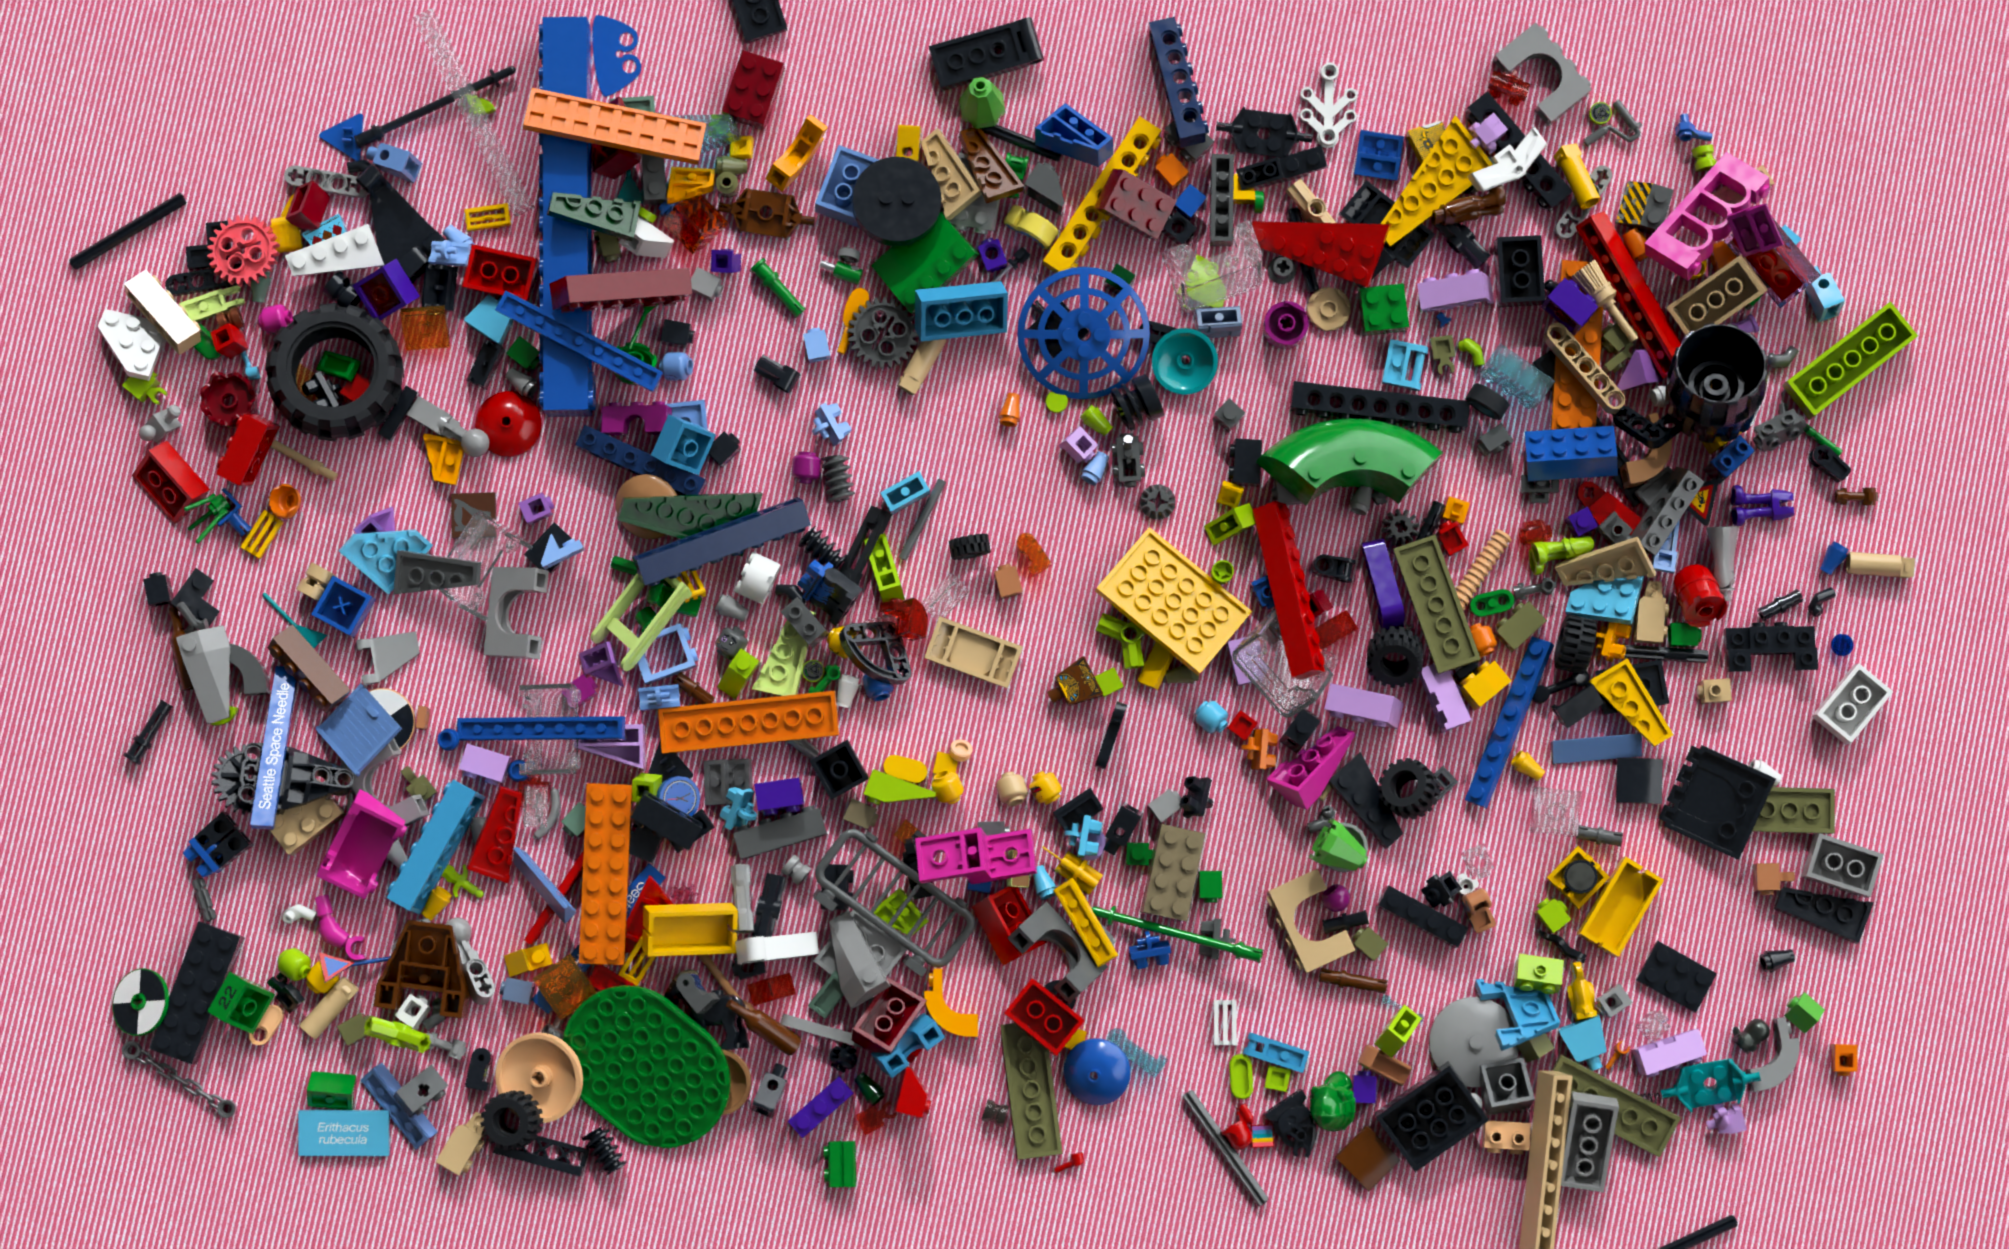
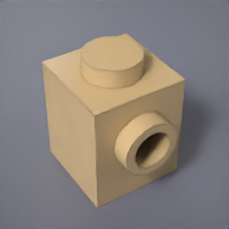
M1730 678L1702 680L1699 682L1700 685L1697 686L1696 692L1697 698L1701 699V704L1728 703L1732 701Z

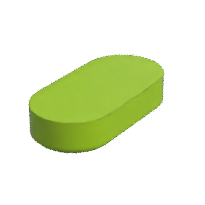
M1244 1054L1234 1055L1229 1061L1231 1093L1238 1099H1246L1253 1092L1252 1063L1249 1057Z

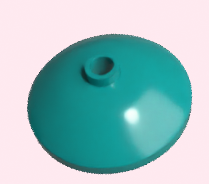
M1180 328L1170 331L1158 341L1152 354V369L1155 377L1164 388L1176 394L1188 395L1203 390L1211 383L1218 368V354L1214 344L1205 334L1195 329ZM1183 356H1188L1190 358V362L1188 364L1183 363Z

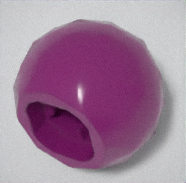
M1334 884L1323 892L1322 902L1328 910L1341 912L1348 907L1350 894L1344 886Z

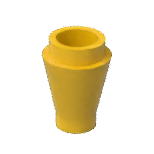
M1520 750L1511 761L1514 770L1536 781L1540 780L1545 773V770L1538 765L1528 752Z
M440 886L432 889L421 914L427 919L433 920L451 902L450 898L452 895Z

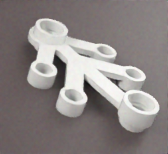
M1334 63L1324 64L1320 72L1322 79L1325 80L1324 104L1314 95L1310 87H1304L1300 92V98L1303 101H1308L1324 117L1323 126L1313 117L1312 110L1305 108L1300 112V120L1308 123L1318 133L1317 141L1324 148L1334 147L1338 143L1339 133L1348 124H1353L1357 119V113L1354 110H1347L1343 118L1333 126V117L1348 103L1354 102L1357 98V91L1349 88L1345 91L1344 96L1333 105L1334 80L1339 73L1338 67ZM1327 70H1331L1333 72V76L1328 77L1326 76L1325 72ZM1309 91L1311 96L1308 98L1304 97L1303 92ZM1352 92L1355 95V97L1353 99H1349L1347 97V93ZM1308 112L1310 114V118L1305 119L1303 118L1302 114ZM1353 114L1354 119L1348 120L1346 115ZM1329 134L1332 140L1326 141L1324 135Z

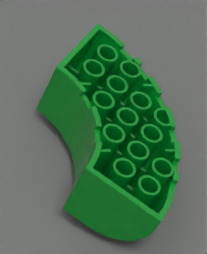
M1349 418L1329 420L1299 429L1271 446L1258 458L1256 463L1305 506L1319 495L1341 486H1366L1374 488L1375 491L1383 493L1399 504L1437 463L1444 452L1421 436L1402 427L1370 419Z

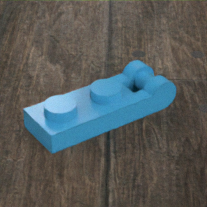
M1249 1032L1247 1038L1249 1042L1247 1048L1244 1047L1242 1054L1303 1073L1309 1051ZM1258 1042L1264 1044L1262 1053L1255 1051Z

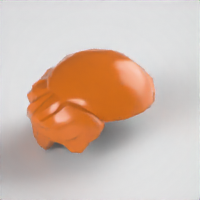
M285 483L273 488L269 493V507L274 516L282 519H291L295 516L301 506V496L298 490L293 488L292 485Z

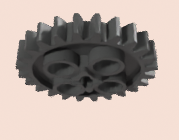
M877 297L874 298L873 305L867 300L865 302L866 309L860 305L858 307L860 314L856 312L852 314L856 321L850 320L848 323L853 326V328L847 330V333L853 334L848 339V342H854L851 350L858 349L859 352L856 358L863 355V364L870 360L872 368L876 363H879V368L882 369L884 363H886L888 368L891 369L893 361L899 366L901 364L900 358L905 361L908 359L906 352L909 354L914 352L910 346L917 345L913 338L918 337L916 332H913L915 324L911 323L915 316L908 317L909 310L903 311L902 303L895 306L894 298L890 304L887 303L886 297L883 298L882 303H879ZM882 313L885 316V322H876L874 314ZM890 317H894V321L886 332L887 336H884L876 349L873 350L871 347L880 335L878 330H883ZM893 326H902L904 333L896 335L893 332ZM870 331L873 334V340L870 342L865 341L862 333ZM881 344H890L892 352L889 354L883 353Z

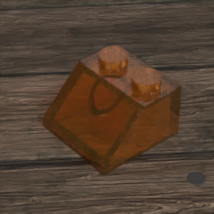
M571 953L533 978L540 992L560 1020L573 1013L585 1000L597 993L581 965Z

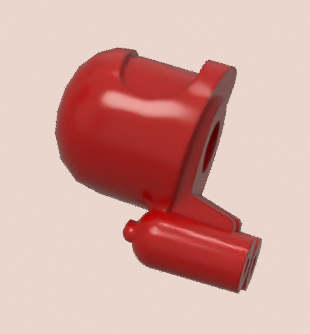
M1246 1103L1235 1108L1238 1121L1220 1132L1222 1136L1225 1135L1231 1147L1235 1150H1242L1248 1147L1253 1140L1252 1132L1247 1123L1252 1125L1254 1116Z

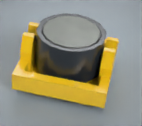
M1576 846L1546 878L1577 909H1580L1610 876L1602 870L1601 865L1596 863L1592 856L1586 854L1579 846Z

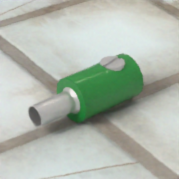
M822 260L820 268L832 271L833 277L856 285L859 284L863 269L840 261L835 265Z

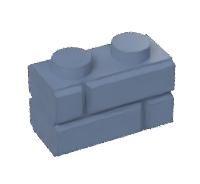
M1240 306L1196 309L1194 316L1195 330L1202 332L1208 338L1240 336L1242 330Z

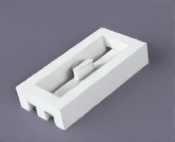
M1214 1000V1045H1237L1236 1000ZM1219 1005H1223V1041H1219ZM1228 1005H1231L1232 1041H1228Z

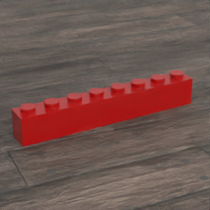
M1603 211L1592 215L1575 227L1592 257L1598 263L1607 282L1610 281L1613 289L1617 291L1615 296L1638 333L1637 335L1662 378H1667L1675 349L1681 346V342L1606 212Z
M1273 501L1252 510L1291 678L1304 680L1325 672V660L1320 652V638L1315 630V617L1309 605L1310 596L1305 588V574L1299 562L1300 553L1294 541L1295 532L1290 524V511L1286 504Z

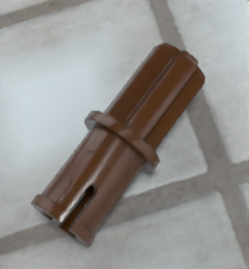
M680 672L676 676L677 679H674L673 684H678L682 690L688 693L689 698L692 696L701 704L714 702L715 697L703 689L699 682L695 683L684 675L683 672Z

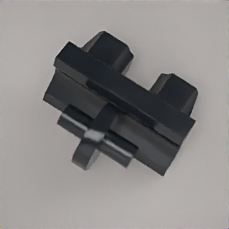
M321 371L316 372L310 380L303 384L302 390L306 396L315 394L317 400L313 401V403L327 407L339 406L337 401L340 400V397L337 393L342 389L340 384L333 385L330 380L326 381Z
M1196 776L1185 778L1184 786L1188 789V795H1184L1179 804L1184 809L1183 816L1185 818L1204 816L1205 809L1213 807V800L1208 798L1212 782L1210 778H1198Z

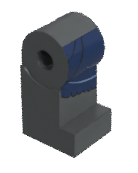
M683 973L677 978L676 985L678 990L697 1014H705L720 1000L715 992L707 993L701 985V979L698 975Z

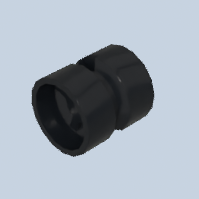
M341 271L337 272L327 282L322 291L331 301L336 300L339 307L347 308L349 305L356 307L361 301L352 286L355 283L350 284L351 279Z

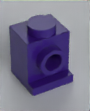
M734 249L711 250V272L735 273L741 271V254L734 253Z

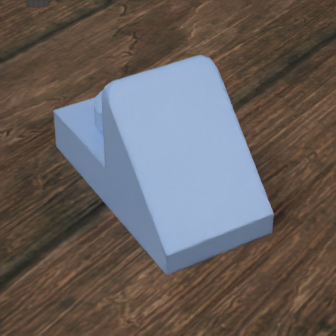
M551 534L541 561L542 567L546 570L585 551L582 542L571 539L563 543V548L560 549L554 536Z

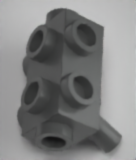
M1786 403L1779 404L1780 415H1776L1774 418L1754 427L1755 437H1753L1755 446L1757 449L1761 448L1763 452L1773 451L1786 441L1796 440L1799 435L1804 433L1803 428L1807 426L1804 417L1801 414L1798 415L1794 408L1788 411Z
M1133 433L1120 434V437H1116V444H1112V457H1117V465L1113 466L1114 479H1118L1119 484H1123L1125 488L1136 487L1137 483L1141 482V477H1145V466L1140 464V455H1144L1143 442H1139L1138 436H1133ZM1131 469L1133 471V474L1131 476H1127L1125 474V470Z

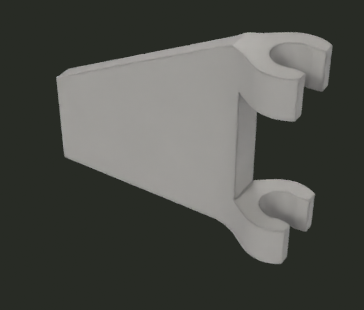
M416 631L356 640L358 651L371 648L375 674L362 675L364 686L381 682L420 654Z

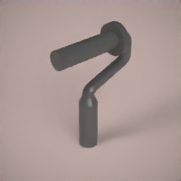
M1617 100L1612 105L1629 126L1628 132L1630 134L1635 132V134L1628 137L1615 127L1607 125L1584 138L1583 142L1588 147L1606 135L1609 130L1625 141L1633 142L1640 137L1642 124L1641 122L1637 123L1622 102Z

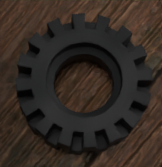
M985 533L962 536L961 538H954L949 541L951 558L953 560L975 558L991 553L988 534Z

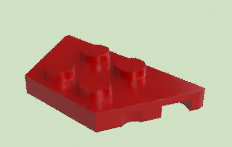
M650 875L626 921L625 953L632 952L640 937L643 936V929H646L643 926L644 905H674ZM641 946V948L639 949V951L637 952V954H641V953H642V951H643L642 946Z

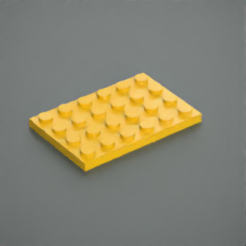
M1150 527L1095 589L1096 593L1197 676H1199L1252 612Z

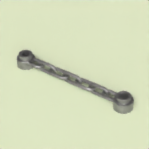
M129 1041L123 1045L122 1054L125 1058L135 1059L144 1065L151 1064L155 1066L161 1076L168 1080L176 1079L181 1082L183 1089L194 1096L202 1095L207 1098L208 1104L217 1109L221 1117L229 1118L235 1115L237 1106L232 1100H225L216 1094L209 1095L194 1080L189 1078L184 1080L179 1077L177 1071L168 1064L156 1063L152 1060L151 1054L143 1050L139 1043ZM131 1046L136 1048V1053L133 1055L129 1052ZM141 1053L148 1056L145 1058V1061L139 1058ZM164 1067H166L174 1073H170V1076H168L160 1070L163 1071ZM192 1083L198 1088L194 1092L186 1086ZM214 1098L221 1101L218 1106L212 1103L215 1101ZM227 1104L231 1106V1111L229 1113H226L224 1110V1107Z

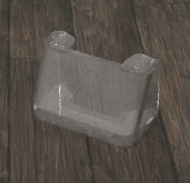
M1274 609L1234 649L1232 660L1281 716L1292 717L1317 701L1334 674L1324 665L1325 672L1304 680L1291 678L1283 639L1279 635L1281 631L1276 609Z
M571 683L519 685V696L526 698L527 704H523V709H527V717H578V702L581 700L580 689H577L576 685ZM527 740V753H523V758H527V761L524 764H519V775L544 777L576 774L577 770L581 768V759L578 756V740Z

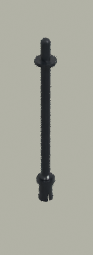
M509 66L496 73L491 68L489 69L490 76L382 126L374 124L371 126V129L354 135L355 141L360 149L376 140L380 142L386 133L493 83L500 87L498 81L513 75L516 72V68Z

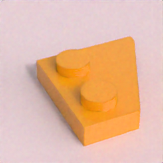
M671 167L667 204L712 192L714 189L715 169Z
M424 433L423 438L434 481L457 486L464 457L461 442Z

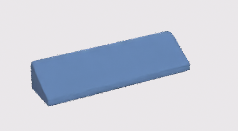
M1638 733L1552 741L1553 764L1641 757L1642 736Z
M515 847L513 849L514 865L562 922L567 923L577 913L574 907L528 853L519 847Z
M383 1063L375 1066L360 1080L384 1110H390V1118L416 1150L437 1133L435 1127L423 1113L419 1116L415 1113L409 1117L393 1096L402 1086Z

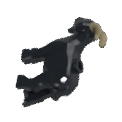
M692 969L679 972L669 984L664 997L677 1007L679 1000L682 999L686 1014L706 1031L707 1026L722 1025L726 1031V1039L721 1045L722 1050L750 1048L747 1030L743 1025V1018L726 1007L730 999L745 1007L743 1000L734 994H724V990H711V992H715L720 1000L705 1014H697L678 990L676 981L683 973H693L699 975V973Z

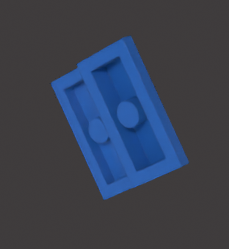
M1360 129L1354 174L1397 181L1404 136Z

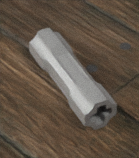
M735 864L730 866L731 883L734 888L735 907L738 909L737 930L734 931L740 934L754 932V917L750 899V865Z

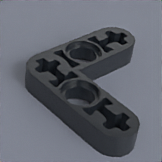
M1622 406L1617 413L1612 414L1615 426L1652 449L1663 446L1681 432L1679 429L1681 426L1678 419L1671 421L1668 413L1655 423H1652L1627 406ZM1668 423L1675 424V427L1667 428L1665 427V425ZM1635 425H1643V426H1644L1642 429H1634V428H1632V427L1635 426Z
M1116 702L1095 764L1096 767L1106 769L1127 704Z

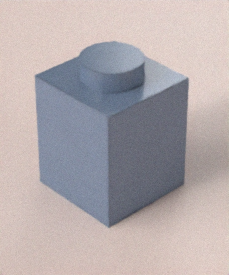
M506 977V982L502 981L500 987V994L503 995L502 1000L531 1005L535 983Z

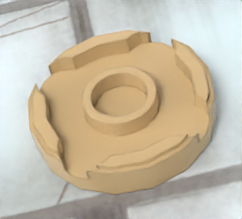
M1323 287L1315 291L1310 297L1307 304V316L1317 329L1335 331L1348 321L1351 313L1350 301L1341 290Z

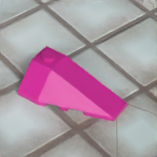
M1337 726L1316 740L1315 746L1307 751L1301 750L1298 752L1299 756L1291 762L1286 760L1280 764L1266 779L1267 782L1290 804L1307 810L1324 791L1355 737V733Z

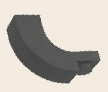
M230 643L231 654L229 663L237 666L242 673L244 694L247 696L271 694L269 677L262 662L250 651Z

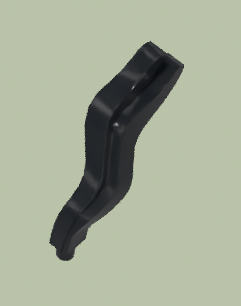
M1540 929L1536 930L1538 936L1554 943L1565 958L1577 962L1581 961V963L1585 962L1587 955L1569 947L1562 937L1547 934Z

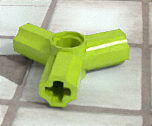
M1102 613L1095 631L1121 642L1125 669L1144 667L1140 639L1146 633L1132 621L1127 623ZM1128 629L1133 630L1136 638L1132 640L1126 639L1124 631Z
M370 1015L364 1025L365 1035L385 1040L386 1043L397 1047H406L424 1053L431 1044L430 1035L414 1030L412 1026L397 1021L390 1022Z

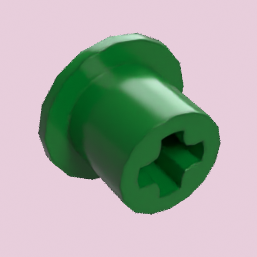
M651 607L643 608L635 616V620L642 627L641 634L656 616Z

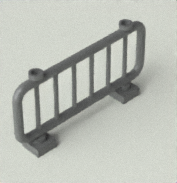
M856 829L844 831L836 839L815 870L816 880L824 888V891L822 892L817 889L812 895L813 898L830 911H833L837 906L834 898L837 897L915 955L911 957L907 954L902 962L921 977L927 972L926 967L923 966L925 962L939 968L950 963L975 928L974 916L966 909L968 904L958 896L954 900L931 882L921 884L919 874L877 844L878 838L869 831L866 834ZM848 839H857L863 846L834 884L831 883L824 876L825 869ZM868 847L879 855L881 859L853 897L838 888V886ZM887 861L898 869L899 872L871 910H868L857 902L856 899L883 862ZM905 874L917 885L889 923H886L875 915L874 912L901 875ZM922 887L935 896V898L905 937L894 929L892 925L919 888ZM940 900L953 911L923 950L912 942L910 938L937 901ZM958 913L966 920L965 928L942 958H934L927 952L954 915Z

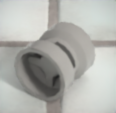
M793 855L781 869V872L786 876L789 875L798 886L812 869L807 864L803 865L800 862V858Z

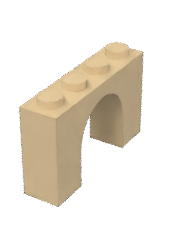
M1318 869L1268 891L1269 896L1266 897L1270 908L1276 909L1278 917L1275 919L1281 930L1285 929L1288 935L1285 941L1289 949H1294L1297 958H1294L1298 969L1300 971L1304 970L1305 973L1355 951L1346 930L1322 941H1311L1301 936L1295 927L1294 913L1297 906L1304 899L1327 889Z

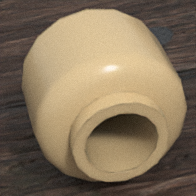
M1014 772L1002 774V778L996 783L1000 801L1010 807L1022 804L1028 795L1023 776L1014 774Z

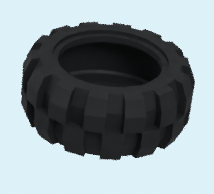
M337 303L320 304V309L310 312L305 309L293 316V322L287 327H281L273 338L274 345L272 350L267 353L265 365L268 380L266 383L277 409L294 428L305 435L308 433L315 435L319 440L336 441L337 438L348 437L351 440L364 436V431L373 426L378 428L389 417L388 412L394 405L397 406L403 391L401 388L402 379L404 378L403 360L397 342L390 334L389 329L378 318H373L366 313V310L352 305L345 308L338 307ZM333 338H343L357 342L366 348L374 358L372 381L367 390L358 399L343 406L327 407L311 402L300 393L296 382L297 369L302 357L311 347L321 341Z

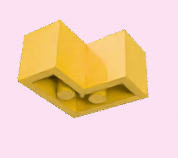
M1495 660L1491 664L1486 661L1477 668L1479 673L1476 676L1474 673H1471L1460 682L1462 685L1460 688L1462 696L1474 711L1511 682V679Z

